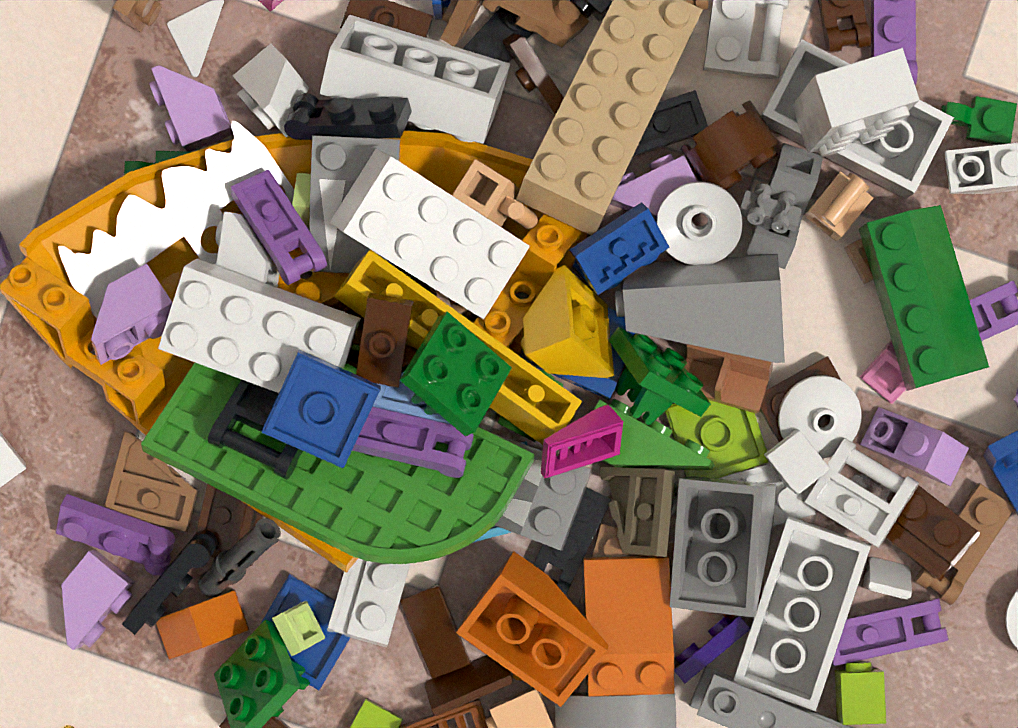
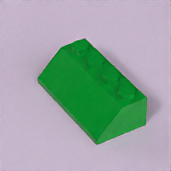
M941 205L902 212L867 222L858 230L906 391L989 368Z

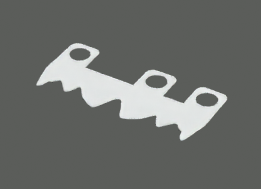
M232 121L231 128L235 139L232 142V151L230 153L212 149L206 150L207 171L189 166L170 167L163 170L162 180L166 198L165 208H157L137 196L129 195L124 200L117 215L115 238L104 231L96 229L93 232L92 252L88 255L84 253L75 254L67 247L58 246L60 257L72 286L76 291L89 299L92 313L96 319L98 318L108 284L143 266L183 236L201 260L211 264L216 263L218 253L206 252L201 246L200 238L205 229L211 226H218L219 222L223 220L224 215L220 209L233 201L231 186L269 169L277 183L284 188L286 196L292 204L294 188L266 147L238 122Z

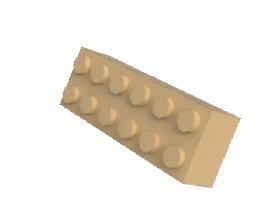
M684 0L612 1L523 179L517 201L589 235L597 232L703 9Z

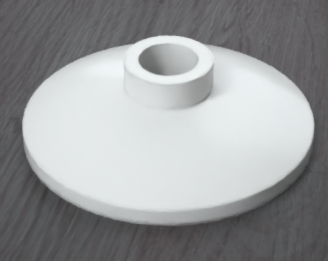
M690 182L674 189L664 199L657 215V225L670 247L666 251L675 259L689 265L713 264L724 259L736 247L742 232V215L736 200L722 187L709 182ZM699 213L704 214L708 218L707 224L701 227L694 225L692 222V217Z
M826 375L808 377L795 384L784 396L778 412V426L783 439L794 430L799 429L822 458L833 456L845 438L852 442L857 435L861 423V407L854 391L843 381ZM829 414V424L825 427H819V418L822 415Z

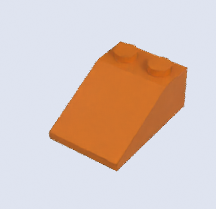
M515 551L511 553L470 607L456 632L560 707L609 647L549 575Z
M669 555L667 557L583 558L585 618L609 645L608 650L586 676L588 697L675 694Z

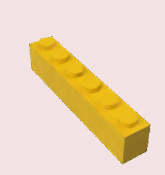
M371 249L356 263L334 295L335 298L363 318H365L367 299L370 293L414 301L407 345L417 350L436 319L448 311L512 367L490 408L542 445L544 439L569 424L582 403L579 398Z

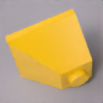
M565 265L558 267L523 317L524 337L521 339V345L525 356L530 361H534L548 374L597 378L614 376L612 347L609 342L610 327L607 304Z

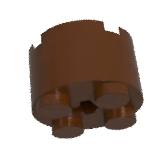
M751 100L742 104L746 110L745 113L739 115L738 112L735 114L732 110L695 135L693 140L697 145L693 149L688 144H684L680 148L702 182L713 183L727 191L743 180L739 172L749 165H752L754 169H759L778 155L774 147L779 144V141Z

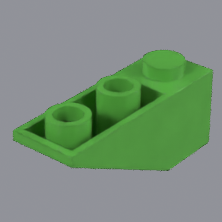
M599 399L594 410L609 404ZM616 399L612 400L609 406L624 421L620 455L602 461L613 467L665 470H712L715 464L707 458L710 452L708 449L690 439H687L685 444L682 445L670 438L672 430L657 421L646 425L633 418L630 413L631 407Z

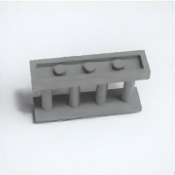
M707 666L703 669L689 704L690 707L698 710V716L727 728H853L848 725H842L834 719L805 707L733 682V677Z

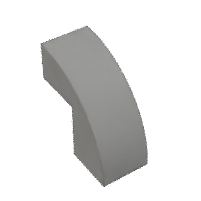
M783 143L768 182L772 189L770 198L778 201L779 195L785 191L795 195L796 201L794 206L802 209L798 227L795 232L787 230L785 233H777L773 229L754 225L745 256L778 254L779 267L786 268L796 245L802 217L818 181L823 160L821 155L815 153L808 154L806 150Z
M586 692L572 693L561 707L555 703L556 728H676L675 694L588 697Z

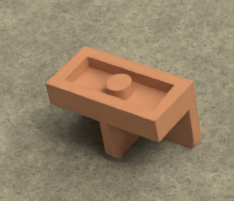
M687 344V364L685 368L703 383L704 386L701 390L708 400L752 413L760 411L773 370V362Z

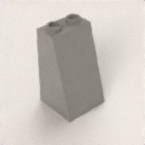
M778 254L728 257L716 263L704 265H689L681 261L652 262L649 265L641 266L623 278L622 282L617 286V291L615 292L617 317H625L626 331L774 363L785 362Z

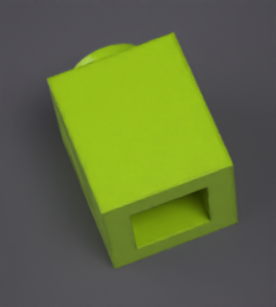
M870 661L846 663V670H835L837 721L842 725L886 724L884 671L878 668L872 669Z

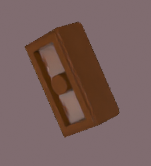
M439 584L400 600L432 679L471 664L461 636L456 633L458 629Z
M486 655L472 661L470 665L426 681L425 690L432 712L438 716L512 684L513 677L508 669Z

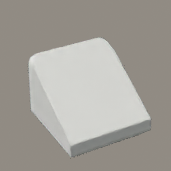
M799 429L794 430L764 454L783 484L795 494L803 492L829 471L825 461Z
M871 557L868 560L862 586L870 591L908 600L912 594L911 570L907 565Z

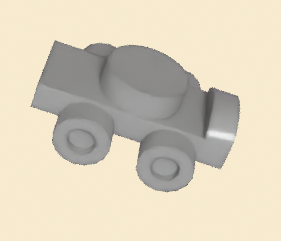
M760 183L756 185L754 193L745 190L740 204V211L742 216H747L749 223L760 225L766 229H773L777 233H785L787 230L796 231L802 209L794 206L796 197L793 193L788 191L782 192L777 201L770 198L772 189L767 184Z

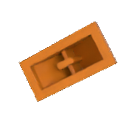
M235 590L160 617L156 622L169 659L199 650L250 630Z

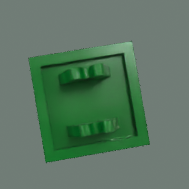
M447 311L436 319L401 376L400 381L414 392L411 398L413 403L419 404L424 402L427 404L424 409L427 415L438 413L466 437L477 430L512 367Z
M620 327L609 338V342L626 365L617 382L615 391L619 396H622L630 389L627 397L631 402H634L630 409L633 418L637 419L645 412L642 419L646 425H650L673 403L700 417L709 408L711 403L701 390L704 386L703 383L686 370L687 361L678 352L671 348H666L663 351L657 348V345L648 336L638 333L633 335Z
M265 619L214 673L230 728H262L272 716L279 717L284 711L282 706L298 689L305 690L310 684L307 678L301 677L306 671L305 668L291 661L286 645L275 623Z

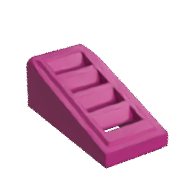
M604 405L544 439L541 463L542 476L548 478L620 455L624 421L609 405Z

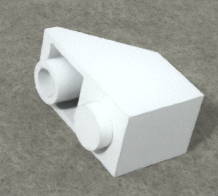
M270 43L238 70L233 77L243 88L237 95L268 130L275 125L287 137L288 135L284 131L285 122L289 114L293 112V106L297 97L300 94L307 93L309 87L288 60Z
M1018 143L945 151L950 194H991L1018 191Z
M224 211L223 220L219 222L216 230V243L219 249L217 262L214 265L278 287L279 272L277 266L244 215Z

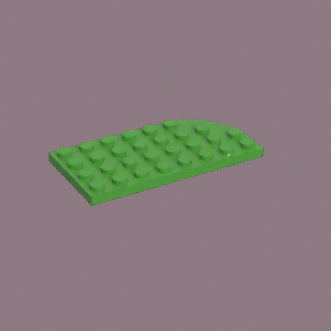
M196 362L141 443L143 452L353 557L383 564H409L437 559L452 554L482 537L503 516L534 462V453L478 427L473 433L474 438L471 448L465 450L463 459L466 460L464 474L460 478L445 476L438 470L356 451H351L344 468H341L303 451L294 472L286 480L275 475L274 469L226 446L220 449L208 443V435L212 426L241 379ZM346 363L344 370L356 375L357 368ZM239 421L232 428V430L281 453L286 446V443ZM437 441L434 450L447 453L448 445Z

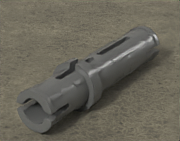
M262 518L231 549L220 552L214 558L212 566L201 574L200 577L202 579L198 580L201 592L208 597H217L227 586L238 583L245 576L246 569L279 541L278 538L281 536L279 526L271 519Z

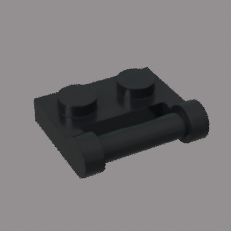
M241 379L212 426L208 435V443L220 449L226 446L273 468L275 475L287 480L294 472L298 459L303 452L302 450L286 443L281 453L232 430L235 423L239 421L262 432V428L278 396V392Z

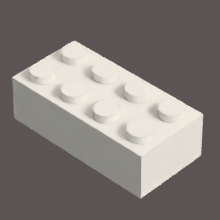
M349 15L329 49L320 94L332 99L341 97L371 99L382 96L408 98L412 110L408 121L418 128L425 130L436 129L452 134L463 142H479L484 144L499 108L510 63Z
M802 39L790 58L761 117L770 129L805 147L792 107L793 103L815 75L849 65V63ZM919 100L909 110L910 116L901 119L902 123L894 126V130L887 132L886 137L866 144H862L861 138L852 140L851 144L846 145L845 150L824 157L907 199L916 192L954 117Z
M903 48L815 75L793 103L792 107L807 153L819 150L821 157L845 150L846 145L851 144L852 140L861 138L862 144H866L886 137L887 132L894 130V126L902 123L901 119L910 116L909 110L919 101V97Z
M377 148L330 221L332 225L482 319L486 317L530 247L522 240Z
M195 259L183 268L158 349L279 393L299 349L344 369L361 318L203 260Z
M791 516L787 518L733 682L816 711L872 544Z

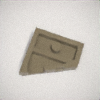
M600 466L601 480L609 482L614 501L608 504L612 518L618 526L617 536L622 553L667 557L675 471Z

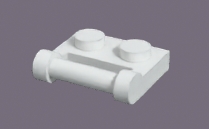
M712 0L703 70L767 79L779 78L780 64L777 63L783 10L788 8L789 0ZM755 6L767 8L760 61L748 60Z
M845 438L827 465L829 471L818 479L805 503L879 548L905 505L914 494L919 482L909 476L904 479L856 450L857 445ZM847 463L896 493L890 504L839 474Z

